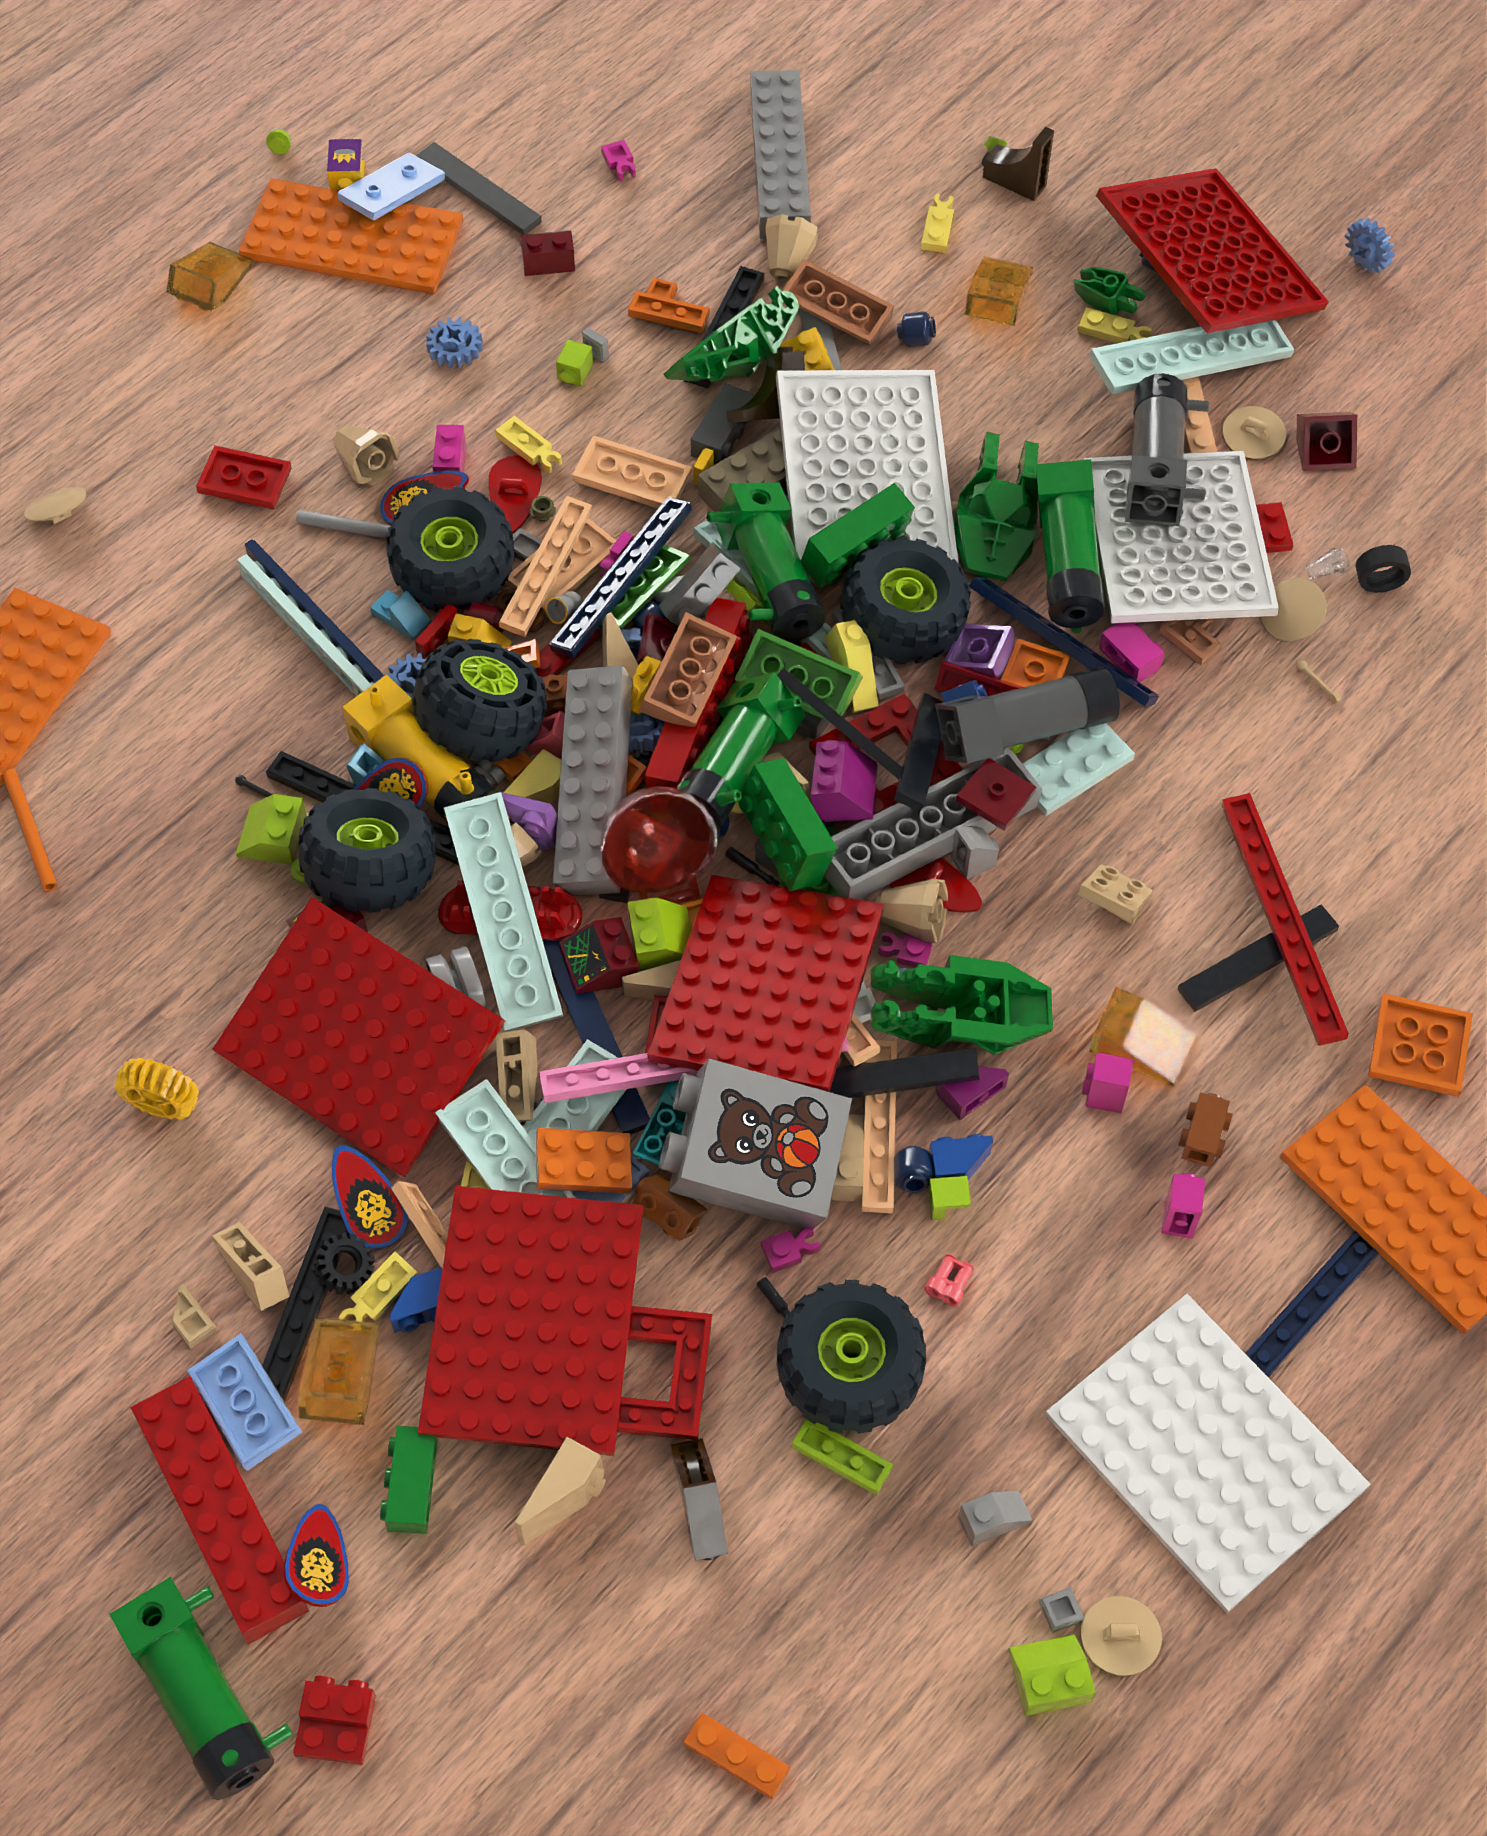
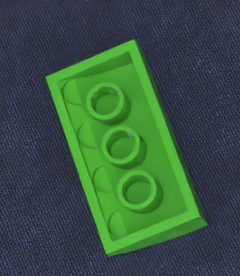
M667 545L661 548L611 611L620 630L691 559L690 555Z
M758 629L736 675L735 681L739 682L771 672H775L778 675L782 669H785L840 716H843L863 676L855 670ZM785 685V687L788 689V691L791 693L793 697H799L796 693H794L790 688H788ZM800 698V707L805 712L828 721Z

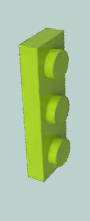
M807 1419L791 1445V1448L876 1496L893 1469V1464L839 1433L829 1431L828 1427L818 1422L813 1424Z

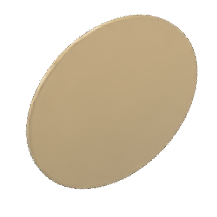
M1247 406L1233 411L1223 424L1222 433L1225 443L1232 451H1244L1245 458L1263 459L1270 457L1283 447L1286 440V428L1282 420L1274 412L1263 407Z
M68 487L50 492L32 502L26 508L24 516L29 521L51 520L53 524H56L71 517V510L75 509L85 500L87 493L85 489L80 487Z
M1302 578L1288 579L1274 586L1279 606L1278 615L1261 616L1265 629L1273 637L1282 641H1298L1313 634L1320 627L1326 615L1327 603L1322 590L1315 583Z
M1112 1596L1098 1601L1086 1613L1081 1626V1641L1087 1656L1100 1669L1119 1676L1135 1675L1150 1667L1158 1657L1162 1645L1161 1627L1153 1612L1140 1601L1125 1596Z

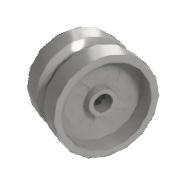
M466 946L451 950L450 963L452 970L449 969L445 958L440 954L425 959L427 971L486 1008L482 986Z

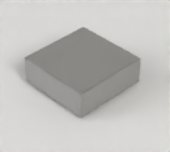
M589 327L582 332L583 344L592 346L593 357L604 362L609 358L608 339Z
M1071 1587L1041 1598L1039 1601L1052 1633L1081 1623L1085 1619Z

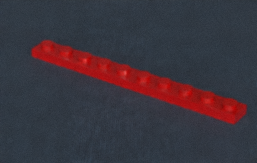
M1247 793L1222 799L1223 811L1317 1045L1321 1046L1346 1040L1349 1034L1251 794Z

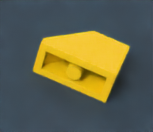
M455 614L448 634L449 642L459 639L462 641L479 639L481 642H493L502 645V648L512 645L510 639L485 620L461 614Z

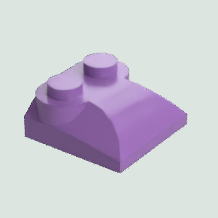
M965 624L958 640L953 642L944 661L999 679L1003 675L1014 649V631L1011 626Z
M501 792L507 815L510 817V823L514 824L516 822L536 842L538 849L546 851L548 848H555L558 815L552 805Z

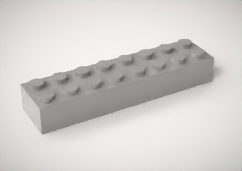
M799 70L750 71V100L760 239H766L765 227L767 219L780 214L788 215V220L794 221L796 216L802 217L811 223Z
M623 665L568 670L553 884L555 887H561L573 896L620 893L633 679Z
M1008 747L1004 749L1003 755L991 757L990 759L1037 787L1034 795L1014 819L1037 808L1042 787L1012 750ZM986 759L929 787L925 805L920 812L899 802L873 815V819L864 820L832 836L831 838L838 849L824 876L838 895L848 899H861L952 852L955 829L959 826L984 829L986 834L998 828L955 801L957 794Z

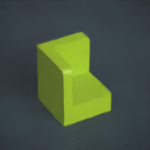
M967 1176L930 1179L928 1195L932 1220L944 1219L946 1209L970 1207L971 1199Z

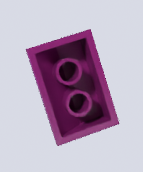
M846 740L817 742L811 799L812 806L822 822L873 819L878 770L877 762Z

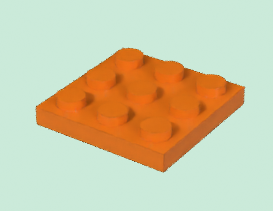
M1383 993L1380 999L1368 1077L1459 1097L1462 1092L1473 1013Z

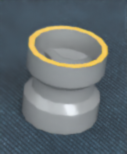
M573 591L552 597L545 605L547 617L555 624L567 622L582 604L583 600L579 594Z

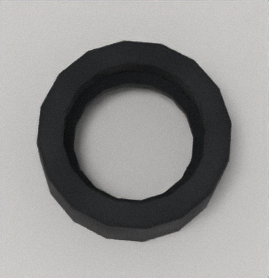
M1381 545L1364 552L1355 564L1360 586L1366 591L1374 593L1394 590L1405 584L1411 575L1406 551L1395 545ZM1393 566L1383 571H1375L1379 568Z

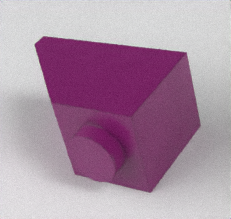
M978 1066L980 1080L939 1085L936 1094L953 1114L961 1120L1006 1088L1009 1073L1005 1069Z

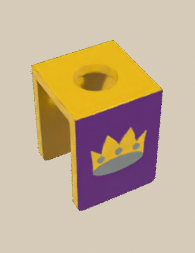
M361 139L329 140L327 175L330 189L341 191L365 177V161L361 160Z

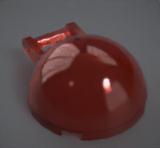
M660 786L642 788L630 793L619 801L610 812L602 828L600 838L602 863L607 875L620 889L624 887L631 892H637L639 900L648 899L647 893L671 890L688 882L689 888L657 897L676 904L691 899L693 901L701 899L696 875L703 871L709 860L713 862L718 843L717 829L713 818L696 798L687 792Z

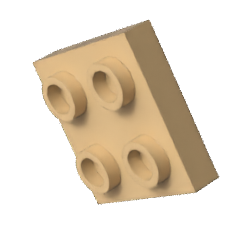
M1101 864L1081 885L1077 895L1109 910V913L1133 925L1153 890L1147 888L1141 881L1130 879L1120 874L1117 869Z

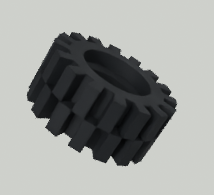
M340 1233L338 1237L335 1234L328 1241L326 1240L315 1255L317 1257L313 1262V1266H316L314 1271L315 1277L320 1276L321 1278L318 1281L319 1284L322 1286L325 1283L328 1285L327 1291L332 1292L335 1289L337 1290L336 1294L340 1295L344 1291L350 1294L355 1289L358 1290L370 1278L375 1267L372 1266L375 1262V1257L370 1256V1253L373 1251L371 1246L367 1248L364 1246L366 1240L363 1238L360 1241L356 1240L357 1235L353 1233L349 1237L346 1236V1233ZM338 1253L351 1255L355 1261L354 1272L348 1275L338 1273L333 1267V1257Z

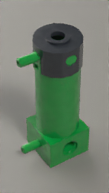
M1091 459L1036 464L1040 529L1042 528L1047 575L1048 614L1051 621L1056 625L1071 628L1073 633H1080L1082 627L1096 623L1105 611L1095 530L1094 484Z
M780 482L730 483L719 512H708L706 519L709 523H715L726 550H740L760 596L763 609H750L748 611V618L750 620H768L775 636L788 642L801 641L812 636L825 623L826 613L813 584L810 583L785 527L792 509Z
M775 672L734 683L718 706L717 710L724 720L690 771L685 774L668 802L669 810L674 819L689 831L700 835H712L718 832L732 811L736 801L741 800V792L754 764L761 763L772 745L789 741L805 717L806 713L800 707L801 699L791 695Z
M169 1577L109 1615L131 1655L149 1679L191 1755L193 1765L210 1796L214 1800L225 1799L246 1789L265 1775L274 1764V1758L270 1750L292 1737L293 1733L288 1724H284L264 1738L261 1737L203 1638L204 1633L191 1612L214 1598L211 1589L206 1586L184 1600L172 1578Z

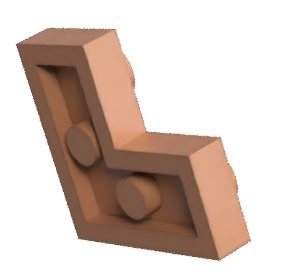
M1215 619L1166 621L1160 628V633L1200 665L1214 655L1221 645L1219 641L1204 630Z

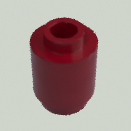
M473 602L471 607L467 606L464 613L465 616L483 619L500 633L504 631V629L499 628V621L504 614L501 608Z

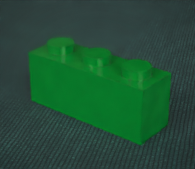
M396 1426L395 1437L389 1438L388 1456L393 1457L392 1467L386 1468L384 1477V1488H389L388 1500H382L380 1509V1520L385 1521L388 1532L427 1534L438 1438L433 1435L418 1434V1427Z

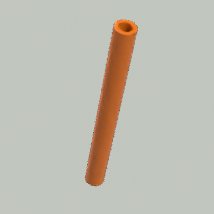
M15 769L5 770L3 772V779L44 891H52L57 887V882Z

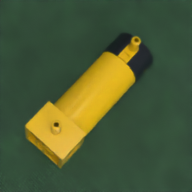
M388 675L382 677L342 707L348 737L358 748L364 743L385 761L401 757L408 758L420 766L428 781V794L425 800L447 823L444 807L498 793L483 776L472 769L463 759L447 751V748L441 744L437 745L429 738L427 731H423L417 722L418 717L414 714L412 698Z

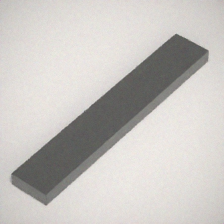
M433 142L416 155L418 158L445 172L444 181L520 234L529 233L542 222L541 215L437 143Z

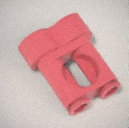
M946 1254L935 1275L931 1276L927 1281L924 1291L931 1297L939 1298L946 1304L957 1307L964 1295L962 1290L974 1270L973 1265L968 1262L962 1263L954 1255ZM954 1268L959 1271L952 1282L947 1278Z

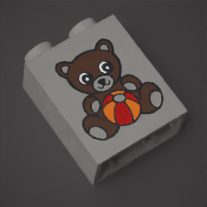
M708 1059L695 1076L683 1073L677 1086L673 1109L685 1112L686 1117L681 1135L672 1132L668 1133L660 1157L659 1168L673 1172L668 1192L799 1228L814 1229L828 1216L852 1098Z

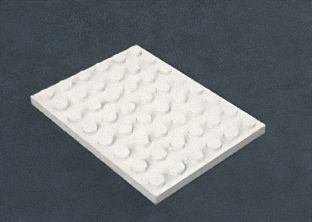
M935 370L777 371L776 384L789 505L792 509L790 513L792 540L800 560L810 537L895 483L915 507L911 516L912 521L907 526L904 537L907 540L916 541L917 538L927 541L928 545L935 548L938 546L947 552V556L951 560L955 559L958 562Z
M1244 451L1184 453V459L1187 460L1186 488L1205 489L1206 495L1204 500L1184 499L1179 526L1125 522L1126 494L1132 456L1084 458V460L1091 459L1096 540L1111 623L1278 615L1279 606Z
M1188 1294L1184 1295L1049 1408L1045 1414L1051 1423L1226 1614L1371 1485Z

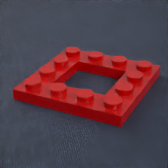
M904 693L849 721V723L873 743L896 732L908 747L917 709ZM837 728L809 742V749L814 756L816 754L817 742L827 740H846L861 750L858 745ZM940 741L929 787L963 770L958 762L946 760L942 741ZM898 782L881 791L876 787L874 815L899 803L894 799Z
M632 1306L628 1340L676 1345L669 1402L621 1397L617 1432L687 1440L698 1439L712 1314Z

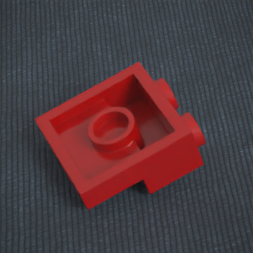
M315 1676L314 1682L305 1680L299 1710L300 1722L293 1752L294 1755L297 1757L363 1765L376 1699L374 1690L368 1689L369 1684L360 1680H349L348 1686L334 1684L335 1679L328 1676Z

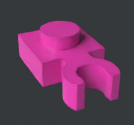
M625 140L601 146L603 158L610 170L616 169L619 181H623L624 172H629L632 178L636 177L633 155Z
M625 531L611 547L608 558H605L599 566L603 569L600 577L603 578L633 541V535Z
M883 932L882 941L890 943L891 946L879 945L878 954L883 957L897 955L898 964L916 968L918 964L927 965L933 943L924 942L907 933L904 934L903 940H901L891 932Z
M813 1228L803 1229L799 1236L793 1238L789 1230L761 1241L762 1250L772 1273L801 1263V1253L811 1255L820 1250L819 1242L814 1244L805 1242L807 1238L814 1236Z

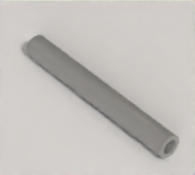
M298 510L296 522L299 524L385 539L388 528L391 527L390 525Z

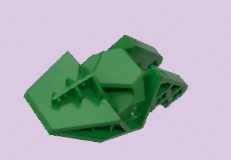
M776 286L768 293V296L772 299L771 304H766L760 298L751 306L749 305L681 357L663 373L664 376L670 380L700 381L702 379H709L711 382H718L725 375L729 378L744 375L750 376L757 370L761 361L764 359L767 361V354L777 352V348L780 347L798 312L799 303L797 298L791 292L781 291Z
M986 432L979 455L978 471L959 494L954 521L956 547L967 573L1007 581L1031 555L1033 542L1038 534L1036 525L1038 516L1036 464H1038L1039 443L1024 442L1018 463L1019 473L1014 484L995 479L998 471L997 460L1000 434Z
M949 955L944 967L918 964L916 968L900 972L898 965H895V961L889 960L887 964H879L871 969V987L873 989L919 1004L914 1010L901 1012L899 1005L895 1004V1001L885 1000L883 1004H874L871 1009V1027L892 1036L932 1049H939L950 1041L973 1042L994 1056L1045 1035L1053 1029L1051 988L1007 962ZM938 1008L946 1009L944 1012L937 1011Z

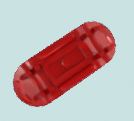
M458 880L457 886L449 891L441 900L438 908L439 921L447 931L454 934L478 935L465 883ZM527 886L542 940H562L580 928L582 909L573 895L561 887L551 889L550 886Z

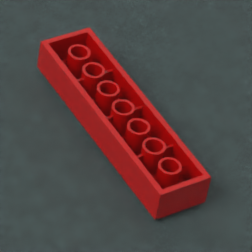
M716 598L709 607L704 621L736 635L737 638L696 726L689 727L665 721L644 775L651 809L670 812L668 802L671 795L685 774L690 771L720 726L719 719L721 714L717 708L732 685L736 683L737 671L740 669L745 658L744 652L750 648L753 639L752 632H749L750 619L748 618L746 603Z
M191 1376L131 1406L130 1408L247 1644H251L309 1612L306 1603L296 1598L285 1584L283 1575L284 1560Z

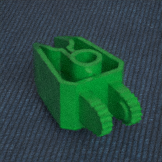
M1099 267L1085 268L1080 270L1081 280L1074 279L1073 281L1076 293L1086 303L1102 312L1113 315L1118 314L1120 310L1131 314L1135 313L1138 306L1134 300L1140 302L1146 297L1144 290L1128 283L1127 275L1124 272Z

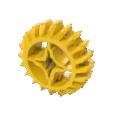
M143 1058L125 1061L117 1074L114 1086L117 1094L123 1097L124 1102L130 1103L132 1107L161 1118H169L170 1120L174 1118L181 1120L189 1117L191 1111L195 1108L199 1094L195 1082H192L190 1077L184 1076L182 1071H177L172 1066L164 1065L162 1062L158 1063L152 1059L145 1060Z

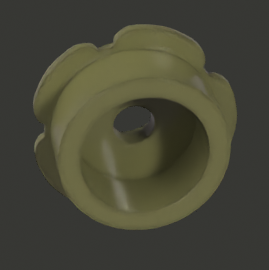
M539 496L532 501V508L529 512L533 518H537L539 521H547L556 514V507H554V503L549 497Z

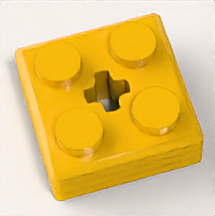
M816 327L803 331L799 335L782 342L780 347H793V352L804 351L805 371L834 370Z

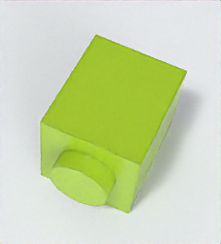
M568 339L556 361L557 379L569 384L582 386L593 365L592 346Z

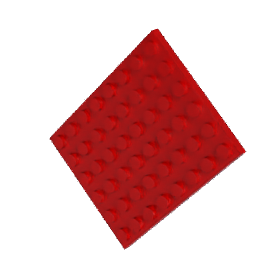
M1217 168L1099 188L1096 197L1116 220L1118 225L1129 236L1131 241L1207 334L1325 310L1329 303Z
M711 875L647 1054L648 1062L699 1071L708 1059H713L830 1092L883 916L884 904L800 889L789 891L787 887Z
M311 897L212 1050L400 1176L406 1177L440 1124L435 1112L439 1109L444 1110L450 1102L456 1099L506 1020Z
M455 1186L418 1434L433 1435L437 1438L559 1450L566 1437L600 1455L614 1456L644 1205Z

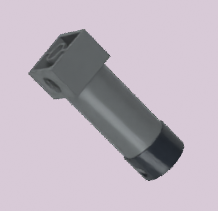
M1165 373L1153 374L1145 377L1136 387L1133 410L1132 459L1126 494L1125 522L1179 526L1184 499H1205V489L1186 488L1187 460L1184 459V439L1188 410L1207 412L1209 411V401L1189 400L1186 385L1174 375Z
M1101 666L1073 673L1063 678L987 697L970 695L935 704L946 760L968 764L1003 755V748L1116 721L1119 716L1120 701L1117 686L1112 675L1106 668Z

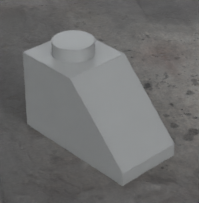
M959 826L955 829L951 859L967 879L996 866L999 847L994 838H989L984 829Z
M1019 1491L991 1492L961 1505L958 1516L972 1547L1033 1521Z

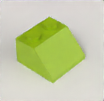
M273 794L250 805L236 856L292 865L298 850L300 827H303L304 819L307 817L303 798Z
M657 897L627 902L635 955L639 963L638 971L681 960L692 931L687 907Z
M1074 1634L1008 1648L1025 1716L1092 1702L1096 1692L1087 1658Z

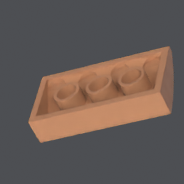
M805 259L782 290L789 291L795 295L800 309L869 345L886 327L892 318L894 305Z
M686 612L639 711L666 722L695 727L737 636Z

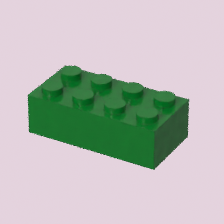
M893 483L810 537L801 559L804 569L819 588L827 583L830 585L836 583L841 579L843 573L849 570L854 559L859 557L874 543L881 540L890 542L894 537H904L906 535L905 530L912 521L911 516L915 509L914 505L899 487Z
M785 758L754 764L741 792V800L738 801L741 811L747 816L752 825L753 832L759 837L765 848L766 855L771 858L778 870L780 879L784 881L789 891L820 884L838 848Z

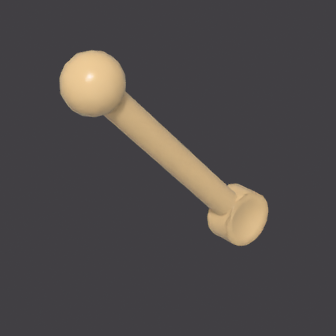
M1301 660L1297 663L1298 670L1304 671L1329 695V699L1333 703L1341 700L1339 693L1332 691L1308 668L1306 661Z

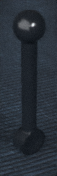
M238 775L235 778L238 786L244 785L265 797L273 795L247 781L244 775Z

